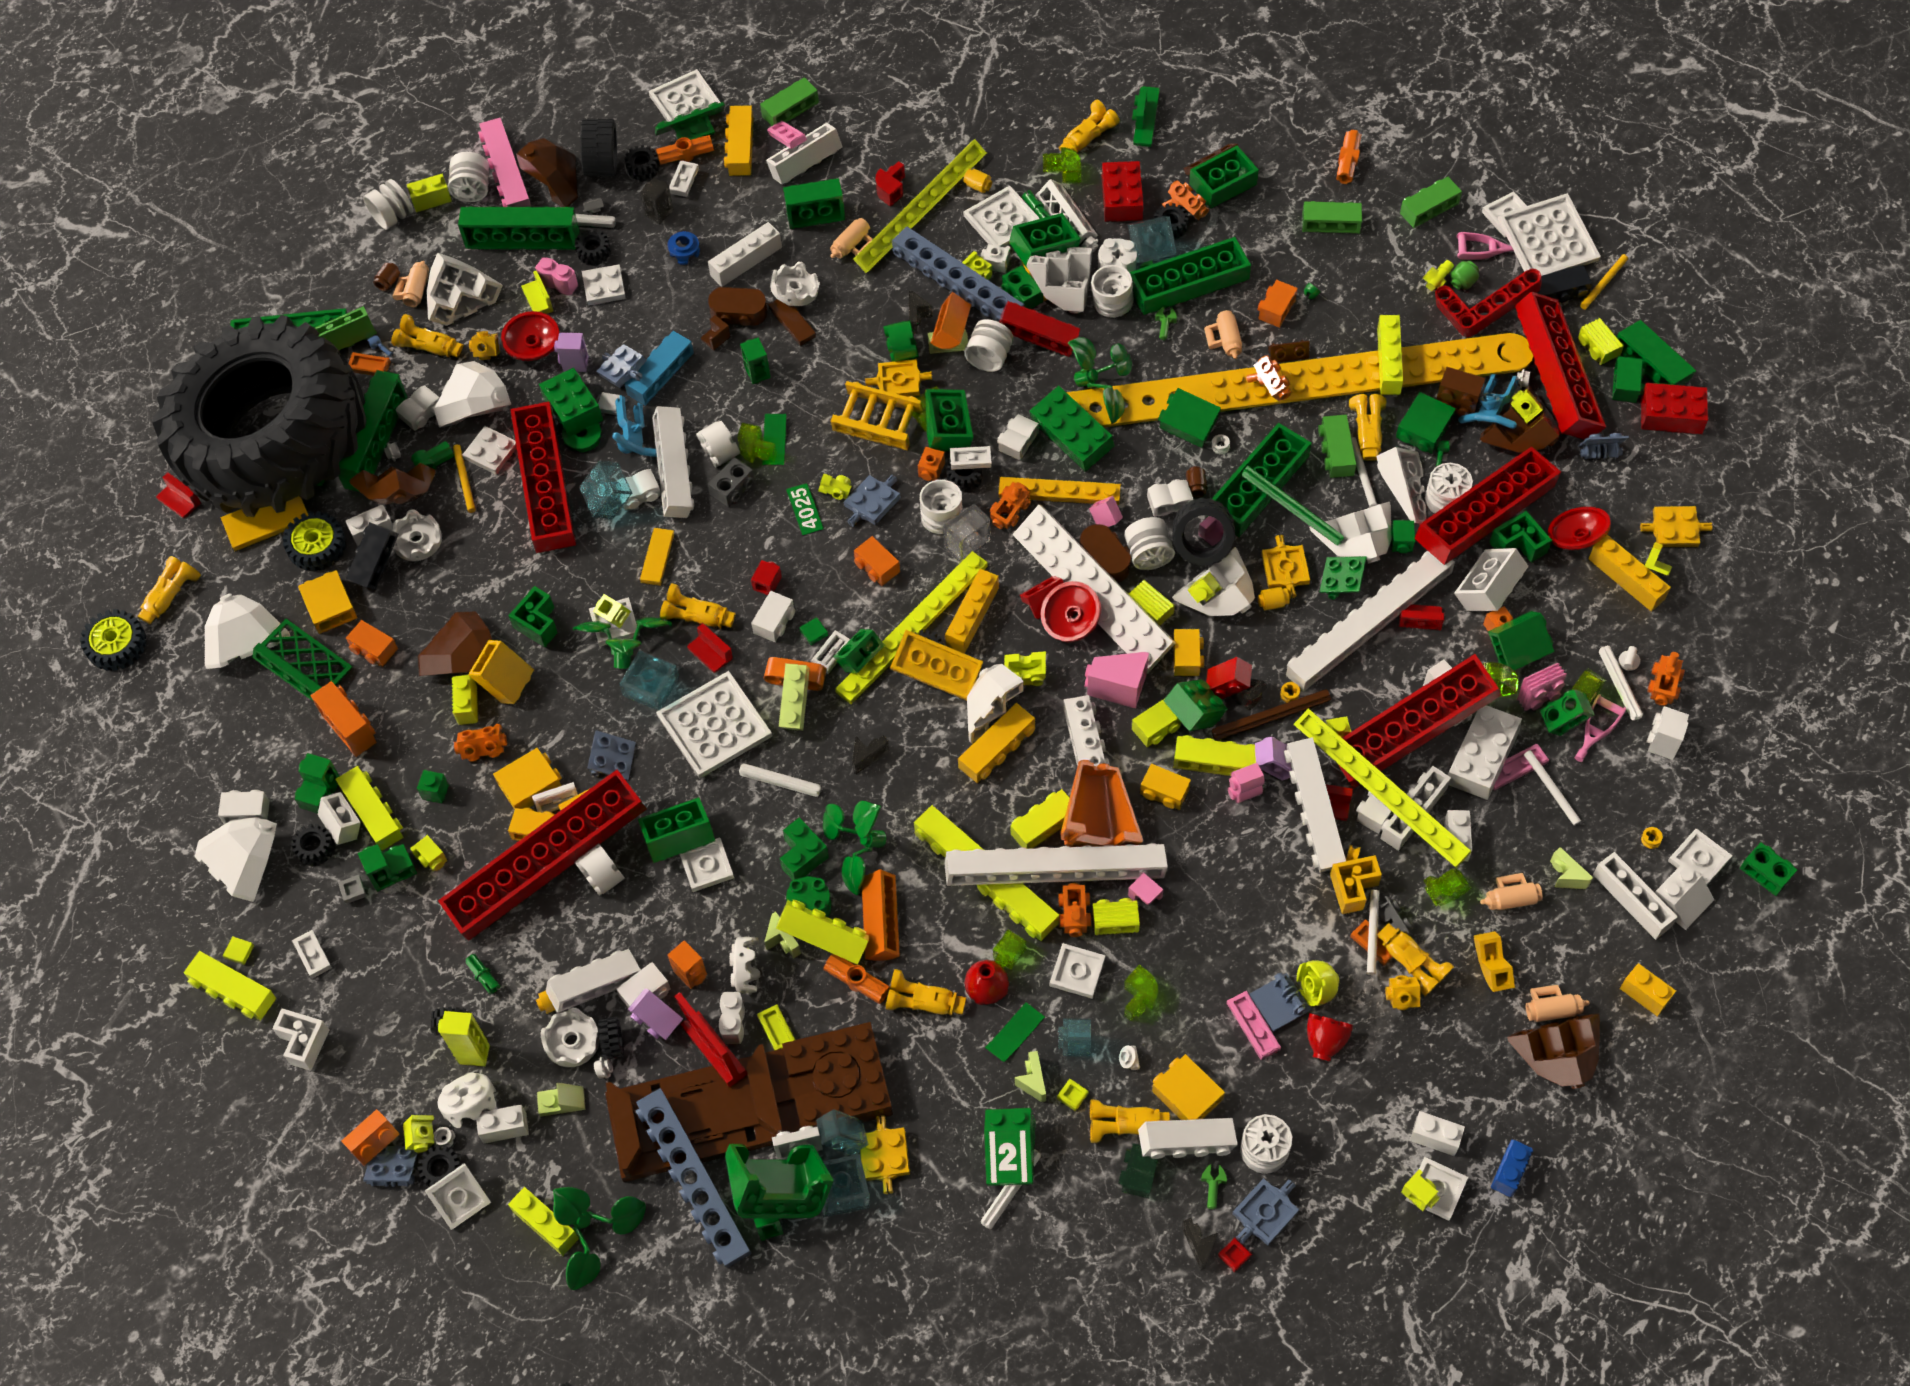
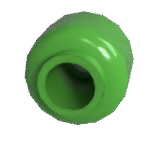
M1461 261L1450 273L1451 284L1458 290L1460 288L1464 290L1470 289L1479 278V268L1471 261Z

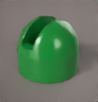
M1308 283L1304 289V296L1306 297L1310 294L1308 299H1315L1321 291L1311 283Z

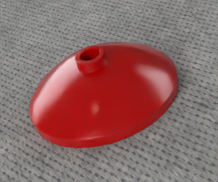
M529 311L514 316L506 323L501 333V342L505 351L513 358L522 361H533L547 356L555 349V340H558L560 332L557 323L552 317L542 312Z
M1596 507L1570 509L1557 516L1551 522L1548 528V536L1552 539V543L1559 548L1566 550L1585 549L1597 544L1608 534L1611 528L1610 517L1604 510Z
M1077 581L1065 582L1056 586L1046 596L1041 608V621L1045 630L1053 638L1062 642H1075L1088 636L1095 629L1101 615V603L1096 592L1090 586ZM1078 613V617L1073 619L1074 614Z

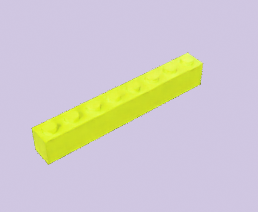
M933 805L914 821L915 835L921 841L925 840L928 842L930 848L937 855L941 854L946 857V851L982 849ZM1023 883L977 885L978 890L984 896L988 895L991 897L993 903L1000 910H1006L1009 913V917L1016 924H1022L1032 938L1036 937L1042 941L1059 924V914Z

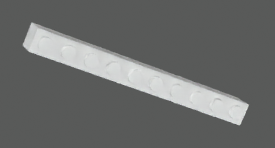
M1426 551L1417 563L1412 562L1403 574H1397L1393 578L1392 583L1388 586H1382L1377 595L1373 598H1367L1358 610H1352L1343 622H1337L1328 634L1323 633L1313 646L1308 645L1298 658L1293 657L1287 664L1286 676L1296 683L1303 692L1306 691L1398 617L1402 610L1414 604L1449 576L1453 571L1455 561L1451 560L1443 565L1429 551Z
M1155 843L1097 847L1086 845L1082 847L1063 846L1060 848L1040 847L1036 849L1022 847L1006 850L1003 848L995 850L975 849L973 851L953 850L946 851L945 857L947 886L1138 879L1143 873L1151 879L1164 878L1168 868L1164 844Z

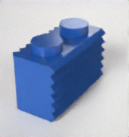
M1511 1140L1491 1184V1188L1508 1197H1512L1525 1172L1533 1149L1516 1140Z

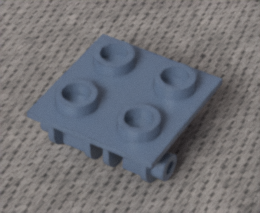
M1622 433L1610 434V437H1602V434L1589 435V438L1584 439L1578 445V447L1584 448L1581 449L1580 455L1585 459L1596 457L1598 459L1601 457L1602 447L1603 458H1618L1623 454V449L1619 445L1627 440L1629 436H1622Z
M595 730L587 769H589L594 777H598L601 773L610 775L618 769L624 779L628 781L636 742Z
M1282 972L1274 976L1275 980L1249 994L1273 1032L1311 1011V1008L1288 974L1283 975Z
M386 1146L368 1162L363 1181L371 1184V1186L385 1185V1187H388L391 1182L392 1187H395L396 1183L398 1186L409 1187L415 1181L412 1172L418 1153L414 1150H405V1146Z

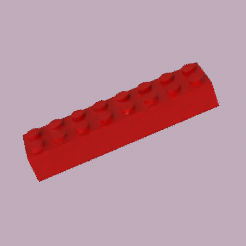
M1530 292L1515 305L1523 327V333L1528 340L1529 349L1535 359V365L1539 370L1540 379L1545 386L1546 395L1552 405L1553 414L1556 416L1559 424L1558 428L1562 434L1581 439L1589 438V435L1599 434L1606 428L1559 301Z
M550 401L510 409L531 538L536 553L575 546L573 523Z
M1531 446L1420 523L1415 540L1445 565L1491 533L1493 529L1499 527L1553 489L1561 471Z
M1474 654L1342 738L1381 772L1502 695L1494 680L1476 654ZM1338 765L1353 788L1360 785L1357 780Z

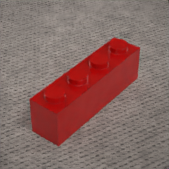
M1007 301L999 323L1005 325L1012 332L1013 336L1070 357L1073 352L1068 342L1078 338L1080 328L1072 324L1059 321L1054 317L1038 313L1036 310L1025 308L1010 301Z

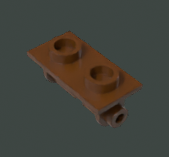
M1301 340L1299 342L1283 344L1272 343L1268 346L1270 359L1272 361L1275 359L1277 362L1309 359L1310 341Z

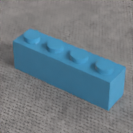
M672 331L669 336L663 339L658 348L651 352L650 356L646 359L647 361L640 367L638 372L642 374V379L639 378L640 381L631 378L624 383L627 395L646 406L694 353L692 341Z

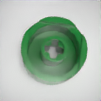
M910 320L883 326L885 336L888 337L886 343L892 362L919 358Z

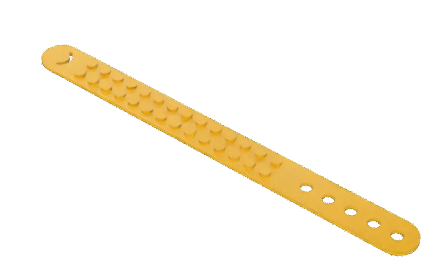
M1515 333L1401 347L1402 387L1441 382L1446 367L1480 377L1491 376V374L1519 372L1531 364L1533 354L1529 349L1528 340ZM1502 344H1505L1501 349L1502 360L1498 355L1497 349ZM1378 351L1281 363L1279 364L1282 368L1280 372L1282 376L1285 375L1290 381L1291 385L1289 387L1292 391L1287 399L1281 401L1272 397L1266 385L1262 386L1259 381L1247 382V375L1257 373L1255 367L1112 386L1113 390L1117 389L1120 391L1124 401L1128 403V407L1125 408L1123 415L1114 424H1111L1104 403V388L1066 393L1103 427L1158 420L1163 409L1166 410L1169 405L1167 400L1170 394H1175L1177 388L1221 407L1220 412L1379 391ZM1150 397L1155 402L1152 405H1145L1142 400ZM1094 404L1102 407L1101 411L1097 413L1092 412L1089 408Z

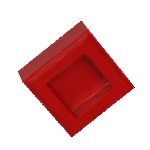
M1234 1238L1218 1253V1256L1235 1273L1252 1254Z

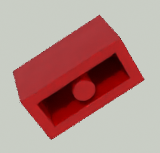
M1235 657L1208 669L1206 683H1208L1211 691L1216 696L1225 699L1228 696L1250 688L1252 665Z

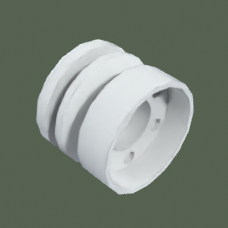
M461 152L455 154L451 158L449 166V193L454 198L465 202H476L486 197L490 167L488 161L478 153Z
M392 179L379 186L380 192L372 190L363 196L368 211L385 230L397 224L396 216L404 219L406 215L413 213V207L408 196Z
M1108 265L1098 269L1092 276L1091 281L1093 304L1096 311L1105 317L1113 318L1129 312L1134 301L1131 274L1126 268L1119 265Z
M978 321L964 350V356L969 363L980 370L987 372L998 371L1004 364L1010 346L1014 341V336L1005 325L997 321Z
M1443 463L1434 468L1430 474L1425 494V502L1431 512H1438L1472 488L1473 480L1469 471L1455 463Z
M935 480L922 488L920 492V509L923 526L932 533L948 534L955 531L963 521L962 492L956 484L948 480Z
M1157 517L1143 518L1132 523L1125 530L1124 536L1135 568L1140 570L1156 569L1166 565L1174 558L1175 551L1163 519Z
M1264 1114L1256 1116L1249 1121L1244 1129L1240 1153L1245 1164L1255 1172L1264 1174L1276 1172L1283 1167L1288 1159L1292 1145L1290 1128L1282 1119L1274 1115ZM1263 1138H1266V1140L1271 1139V1143L1269 1144L1268 1141L1263 1142Z

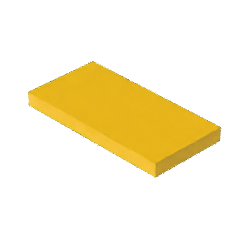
M298 496L286 502L285 511L276 513L272 506L259 508L255 517H247L243 510L240 509L220 518L235 552L284 532L285 529H289L288 524L290 522L295 524L294 518L302 519L301 514L309 515L302 498Z
M905 630L890 669L967 701V696L976 682L983 661Z

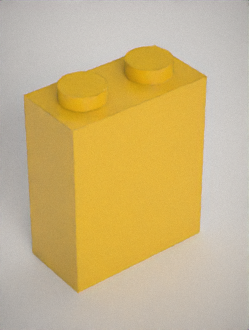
M337 570L325 573L321 577L308 580L298 586L319 634L357 619V615Z
M488 640L468 675L501 703L515 704L520 698L525 685L530 681L534 669L502 641Z
M538 748L493 773L498 786L514 810L515 808L532 807L535 805L533 795L561 786L559 780L562 777L556 768L552 770L549 765L551 764L549 757L546 753L541 754Z
M1186 1054L1181 1059L1179 1057L1175 1058L1169 1065L1170 1069L1164 1074L1162 1072L1159 1073L1153 1080L1152 1092L1180 1120L1204 1119L1224 1100L1225 1092Z

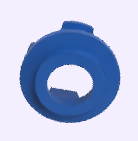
M682 231L675 233L668 240L670 256H675L679 264H688L690 256L695 255V257H698L700 254L698 238L691 232ZM680 240L681 244L688 245L685 247H679L677 246L676 242Z

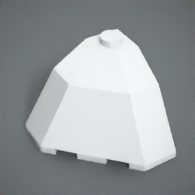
M1071 247L1067 248V252L1061 254L1060 251L1046 253V257L1031 256L1027 262V268L1044 297L1070 313L1084 311L1089 290L1093 248Z
M437 253L430 270L427 286L428 319L448 326L458 318L467 317L477 312L479 308L496 303L503 285L468 264Z
M472 361L455 365L453 373L433 410L439 428L456 425L468 417L502 411L510 406L511 402L506 386L495 371Z
M1386 502L1325 521L1344 535L1342 543L1338 546L1310 527L1311 532L1337 556H1366L1369 564L1380 560L1379 556L1387 553L1392 540L1390 502Z
M1234 547L1226 558L1222 559L1219 563L1213 564L1208 570H1203L1191 582L1179 589L1172 598L1174 601L1206 615L1225 616L1235 615L1239 611L1241 613L1246 612L1252 607L1250 603L1254 600L1255 596L1252 580L1237 548ZM1210 572L1222 589L1216 592L1215 596L1206 602L1202 600L1197 603L1188 592V589L1195 581Z
M232 594L222 596L220 601L213 606L205 625L206 669L221 668L229 665L238 656L244 659L253 655V648L258 643L261 644L280 623L260 603L243 595L232 596ZM286 628L281 631L282 637L290 636ZM279 642L269 643L266 647H274L278 645Z
M996 664L990 668L983 669L967 696L968 732L971 743L978 740L989 729V722L1006 713L1007 701L1023 692V680L1003 664Z
M256 817L229 821L198 841L195 858L199 862H204L209 867L208 872L218 882L222 881L228 887L227 891L231 896L254 902L268 861L277 823Z

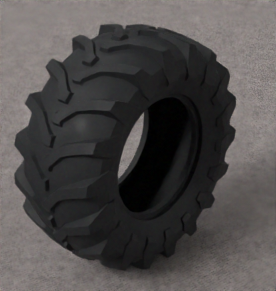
M280 315L274 323L264 324L260 316L251 318L248 326L237 330L231 325L222 328L221 337L211 343L199 342L194 346L195 355L189 361L178 363L171 370L173 383L160 389L157 395L160 410L153 415L152 424L158 437L156 440L162 455L185 486L190 485V490L199 498L205 501L212 500L213 505L226 514L233 508H240L247 517H255L259 508L272 506L276 513L285 511L287 501L298 496L308 500L315 496L313 487L322 480H334L341 474L339 467L341 459L354 455L359 448L356 434L365 428L367 422L363 408L365 397L362 388L346 358L343 355H339L340 351L334 344L323 337L320 338L317 329L307 322L297 327L293 325L288 316ZM291 393L284 409L268 425L248 436L230 439L237 423L250 409L272 396Z

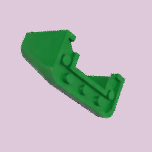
M729 1144L725 1159L733 1203L738 1216L741 1218H813L822 1211L834 1180L814 1145H798L794 1147L787 1159H748L749 1151L745 1145Z

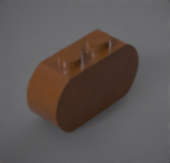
M718 287L711 292L708 298L711 317L716 315L727 325L756 326L767 317L766 298L759 289Z
M1094 524L1085 528L1080 536V545L1117 583L1126 579L1130 572L1131 555L1129 549L1126 546H1122L1117 534L1111 532L1107 526L1102 524Z

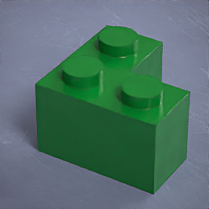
M1525 511L1493 529L1489 543L1494 549L1519 548L1528 560L1533 562L1548 553L1552 539L1531 515Z
M536 586L528 592L508 615L514 629L544 648L558 633L554 620L547 617L555 608L551 596Z
M307 753L305 759L299 764L298 772L304 781L301 787L296 790L295 801L301 809L318 814L321 797L335 793L338 787L335 779L340 775L331 760Z
M800 817L783 829L785 842L792 849L779 859L782 870L792 881L805 877L829 858L827 846Z
M376 844L368 846L363 851L357 853L368 878L377 892L417 874L404 844L393 846L384 853L379 845Z

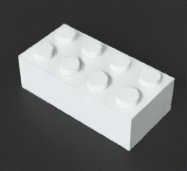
M1487 705L1479 709L1449 770L1448 776L1451 777L1449 785L1488 800L1519 734L1522 718Z

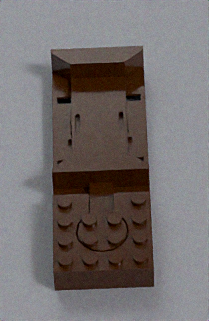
M871 1022L782 1043V1049L766 1053L763 1044L758 1045L752 1056L738 1059L748 1075L730 1088L712 1066L624 1088H618L613 1083L607 1082L605 1096L623 1183L667 1172L672 1169L669 1162H663L657 1151L661 1149L658 1142H652L646 1131L650 1129L647 1121L641 1122L635 1111L639 1109L636 1102L651 1094L654 1089L661 1088L702 1163L725 1157L729 1144H743L747 1147L748 1151L773 1145L772 1137H776L780 1132L789 1131L792 1133L799 1131L802 1127L813 1126V1128L818 1127L819 1133L875 1120L877 1116L881 1118V1115L886 1117L893 1115ZM657 1113L653 1117V1123L656 1124L664 1120L663 1113ZM754 1127L756 1140L747 1142L745 1129ZM668 1133L664 1137V1143L670 1144L675 1140L674 1133ZM679 1153L675 1157V1163L682 1164L686 1160L685 1153Z

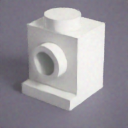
M988 244L987 249L982 250L981 258L992 264L993 271L1006 273L1010 261V246L1004 248Z

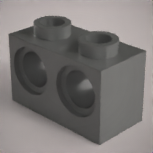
M734 457L708 483L710 495L729 507L740 498V495L746 489L752 486L754 482L753 470Z

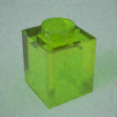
M1007 930L993 949L994 961L1002 967L1006 966L1012 970L1026 950V940Z

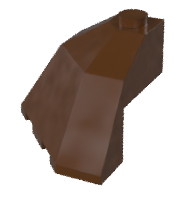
M545 138L529 142L516 154L520 169L547 185L551 200L561 207H569L578 198L575 154Z
M1529 385L1523 392L1528 389L1543 406V410L1526 423L1511 405L1507 412L1503 410L1499 415L1515 421L1517 427L1510 429L1498 423H1493L1481 433L1480 440L1484 443L1521 453L1531 446L1535 450L1544 449L1547 445L1551 447L1559 440L1560 430L1552 415ZM1525 402L1522 404V407L1527 409L1529 404Z
M420 463L407 473L395 467H390L379 476L362 470L352 477L349 482L368 499L381 505L403 504L415 501L425 494L436 472L435 469Z
M476 611L455 612L450 617L446 625L438 631L427 647L419 653V676L469 673L488 640H492L488 627Z
M1599 1013L1569 1018V1020L1559 1025L1558 1022L1541 1025L1537 1029L1517 1031L1507 1037L1508 1042L1537 1075L1560 1086L1571 1085L1572 1089L1585 1086L1587 1081L1593 1078L1599 1061L1600 1016Z

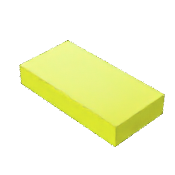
M777 1004L757 1014L774 1050L782 1049V1043L795 1040Z

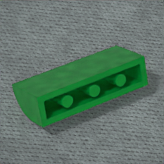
M1642 320L1630 325L1617 335L1619 341L1624 345L1621 354L1629 358L1642 359V367L1645 368L1644 375L1653 383L1684 386L1696 372L1688 362Z

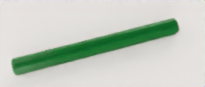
M1250 466L1244 469L1242 473L1244 478L1338 546L1342 543L1344 535Z

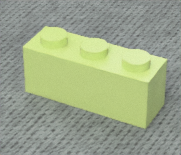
M785 663L779 727L782 729L803 731L810 671L807 665Z

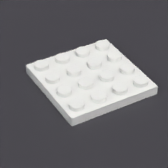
M1568 193L1500 214L1498 217V221L1524 272L1529 269H1537L1542 276L1599 261L1601 258Z
M729 671L656 712L658 718L699 779L772 737V732Z

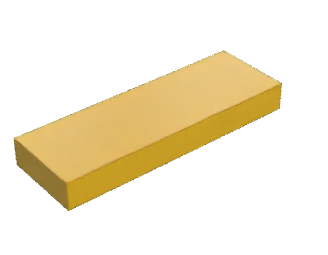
M653 529L640 577L641 583L661 586L674 538V530Z

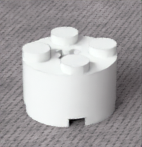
M1111 238L1104 241L1098 252V269L1108 265H1119L1126 268L1128 272L1136 270L1137 251L1132 241Z
M720 420L696 433L701 442V447L706 454L710 455V460L715 468L740 454L736 442H733L731 438L732 435Z
M597 844L574 862L599 896L625 879L600 844Z

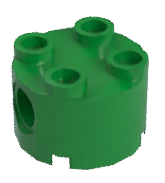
M806 876L791 881L790 887L787 890L786 901L790 900L793 902V900H798L806 905L805 908L812 911L813 909L821 910L826 914V917L830 915L832 903L829 889L823 879Z

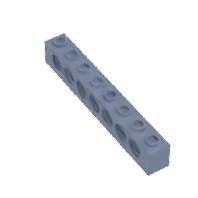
M909 227L904 228L892 240L893 253L898 258L904 259L910 266L922 271L926 277H931L937 281L941 287L947 288L971 304V307L974 306L980 310L984 316H989L999 322L1007 301L1024 307L1022 302Z
M660 1088L637 1101L639 1109L635 1111L641 1122L647 1121L650 1129L646 1131L652 1142L657 1141L661 1149L657 1151L663 1162H669L672 1169L668 1170L673 1181L675 1183L680 1182L683 1189L679 1192L685 1203L690 1201L694 1210L690 1212L697 1224L701 1222L705 1228L702 1234L708 1244L713 1243L716 1249L713 1255L718 1264L724 1263L725 1267L728 1268L752 1254L662 1089ZM663 1113L664 1120L658 1124L653 1123L654 1115ZM674 1133L675 1140L670 1144L664 1143L665 1135ZM679 1153L686 1154V1160L682 1164L675 1163V1157ZM690 1173L697 1174V1181L694 1184L686 1183V1177ZM700 1194H708L709 1199L707 1203L703 1205L697 1204V1197ZM712 1214L720 1216V1220L716 1225L708 1224V1218ZM724 1234L731 1236V1242L727 1246L719 1245V1238Z

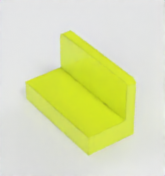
M537 270L533 271L535 281L522 285L523 293L532 311L545 314L551 313L553 308L550 297Z
M1655 542L1644 567L1669 576L1672 566L1657 561L1663 545Z

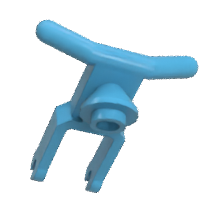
M1491 374L1483 392L1484 396L1480 397L1482 406L1479 412L1460 416L1459 422H1493L1510 429H1515L1517 427L1515 421L1502 417L1499 414L1503 406L1510 402L1518 386V376L1512 377L1505 394H1494L1492 391L1497 384V374Z
M620 395V398L616 399L615 405L619 426L623 428V435L617 432L612 435L613 439L617 442L619 450L625 454L635 452L644 456L657 457L656 449L642 447V429L645 427L643 404L638 402L637 406L634 405V423L627 419L625 397Z

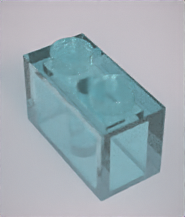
M1063 1018V1026H1059L1058 1048H1063V1056H1090L1091 1019Z
M833 1109L816 1120L822 1145L848 1155L857 1154L860 1152V1149L868 1145L863 1121Z

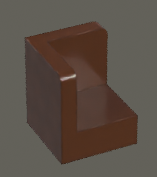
M716 315L709 319L711 329L701 337V341L713 351L730 338L729 326Z

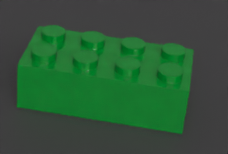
M1059 385L1029 411L1031 420L1039 423V429L1084 472L1114 447L1113 436Z

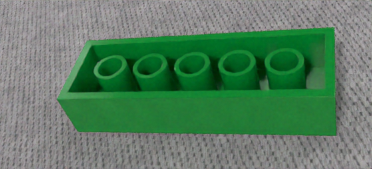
M470 206L460 208L458 227L466 249H576L575 240L580 235V229L574 207Z
M1236 237L1129 272L1132 278L1133 297L1142 314L1146 315L1160 310L1163 306L1167 308L1249 280L1251 264Z
M376 370L374 377L370 379L367 393H364L365 404L363 408L367 420L366 426L356 434L359 448L354 455L343 458L339 462L341 474L338 477L344 489L359 491L350 484L349 480L362 470L371 474L376 472L385 451L384 448H386L399 418L396 409L408 398L399 374Z
M1279 422L1212 498L1214 501L1222 503L1229 510L1230 515L1233 517L1235 535L1238 537L1245 532L1273 499L1242 476L1244 469L1250 466L1282 489L1310 456L1312 443Z

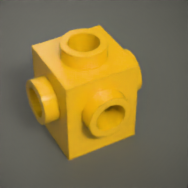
M488 331L476 332L477 335H474L469 340L470 352H473V357H479V360L491 359V356H497L500 353L498 334H488Z
M1400 975L1396 978H1389V987H1385L1386 1000H1390L1393 1008L1407 1010L1410 1007H1420V984L1416 977Z

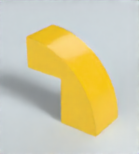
M1495 931L1474 935L1480 967L1490 989L1496 992L1515 988L1513 968L1503 958L1501 936Z

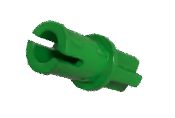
M476 954L466 958V964L474 973L475 980L483 985L489 995L497 992L501 986L491 975V970L483 965Z

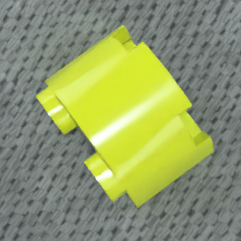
M1046 651L1033 652L1029 656H1021L1020 654L1005 655L1004 666L1023 680V685L1041 686L1046 678Z

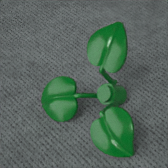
M1078 337L1069 341L1068 344L1073 349L1077 362L1082 368L1081 371L1074 374L1076 385L1078 387L1087 385L1088 388H1104L1103 398L1111 424L1116 423L1125 410L1123 396L1119 390H1113L1112 386L1095 384V381L1098 379V373L1116 367L1118 375L1127 376L1132 370V360L1127 349L1120 343L1114 344L1110 351L1111 359L1114 363L1095 370L1092 369L1096 357L1093 343L1084 337Z
M655 617L636 620L638 625L633 639H612L609 630L611 625L600 621L579 624L573 627V631L577 629L585 632L602 631L606 633L608 637L606 644L611 647V655H614V668L627 669L630 668L633 649L641 645V641L637 640L640 629L643 627L672 626V622Z
M859 801L853 812V822L856 826L855 829H850L842 826L845 816L841 807L836 804H828L823 816V832L825 836L830 840L837 839L840 830L858 834L860 843L866 847L853 853V857L847 856L842 866V878L846 887L853 894L860 895V888L865 877V863L859 855L865 852H872L873 848H882L886 844L885 832L882 830H872L881 806L868 801Z
M573 1187L553 1189V1213L555 1220L561 1225L573 1224V1230L577 1233L585 1250L584 1253L575 1252L567 1263L566 1282L571 1290H577L592 1282L597 1277L601 1268L600 1258L596 1254H589L590 1249L580 1229L588 1227L591 1218L609 1224L613 1223L612 1229L616 1234L630 1233L640 1224L646 1210L644 1201L632 1196L620 1198L611 1209L612 1218L609 1219L593 1214L591 1211H586L590 1206V1197L584 1190Z

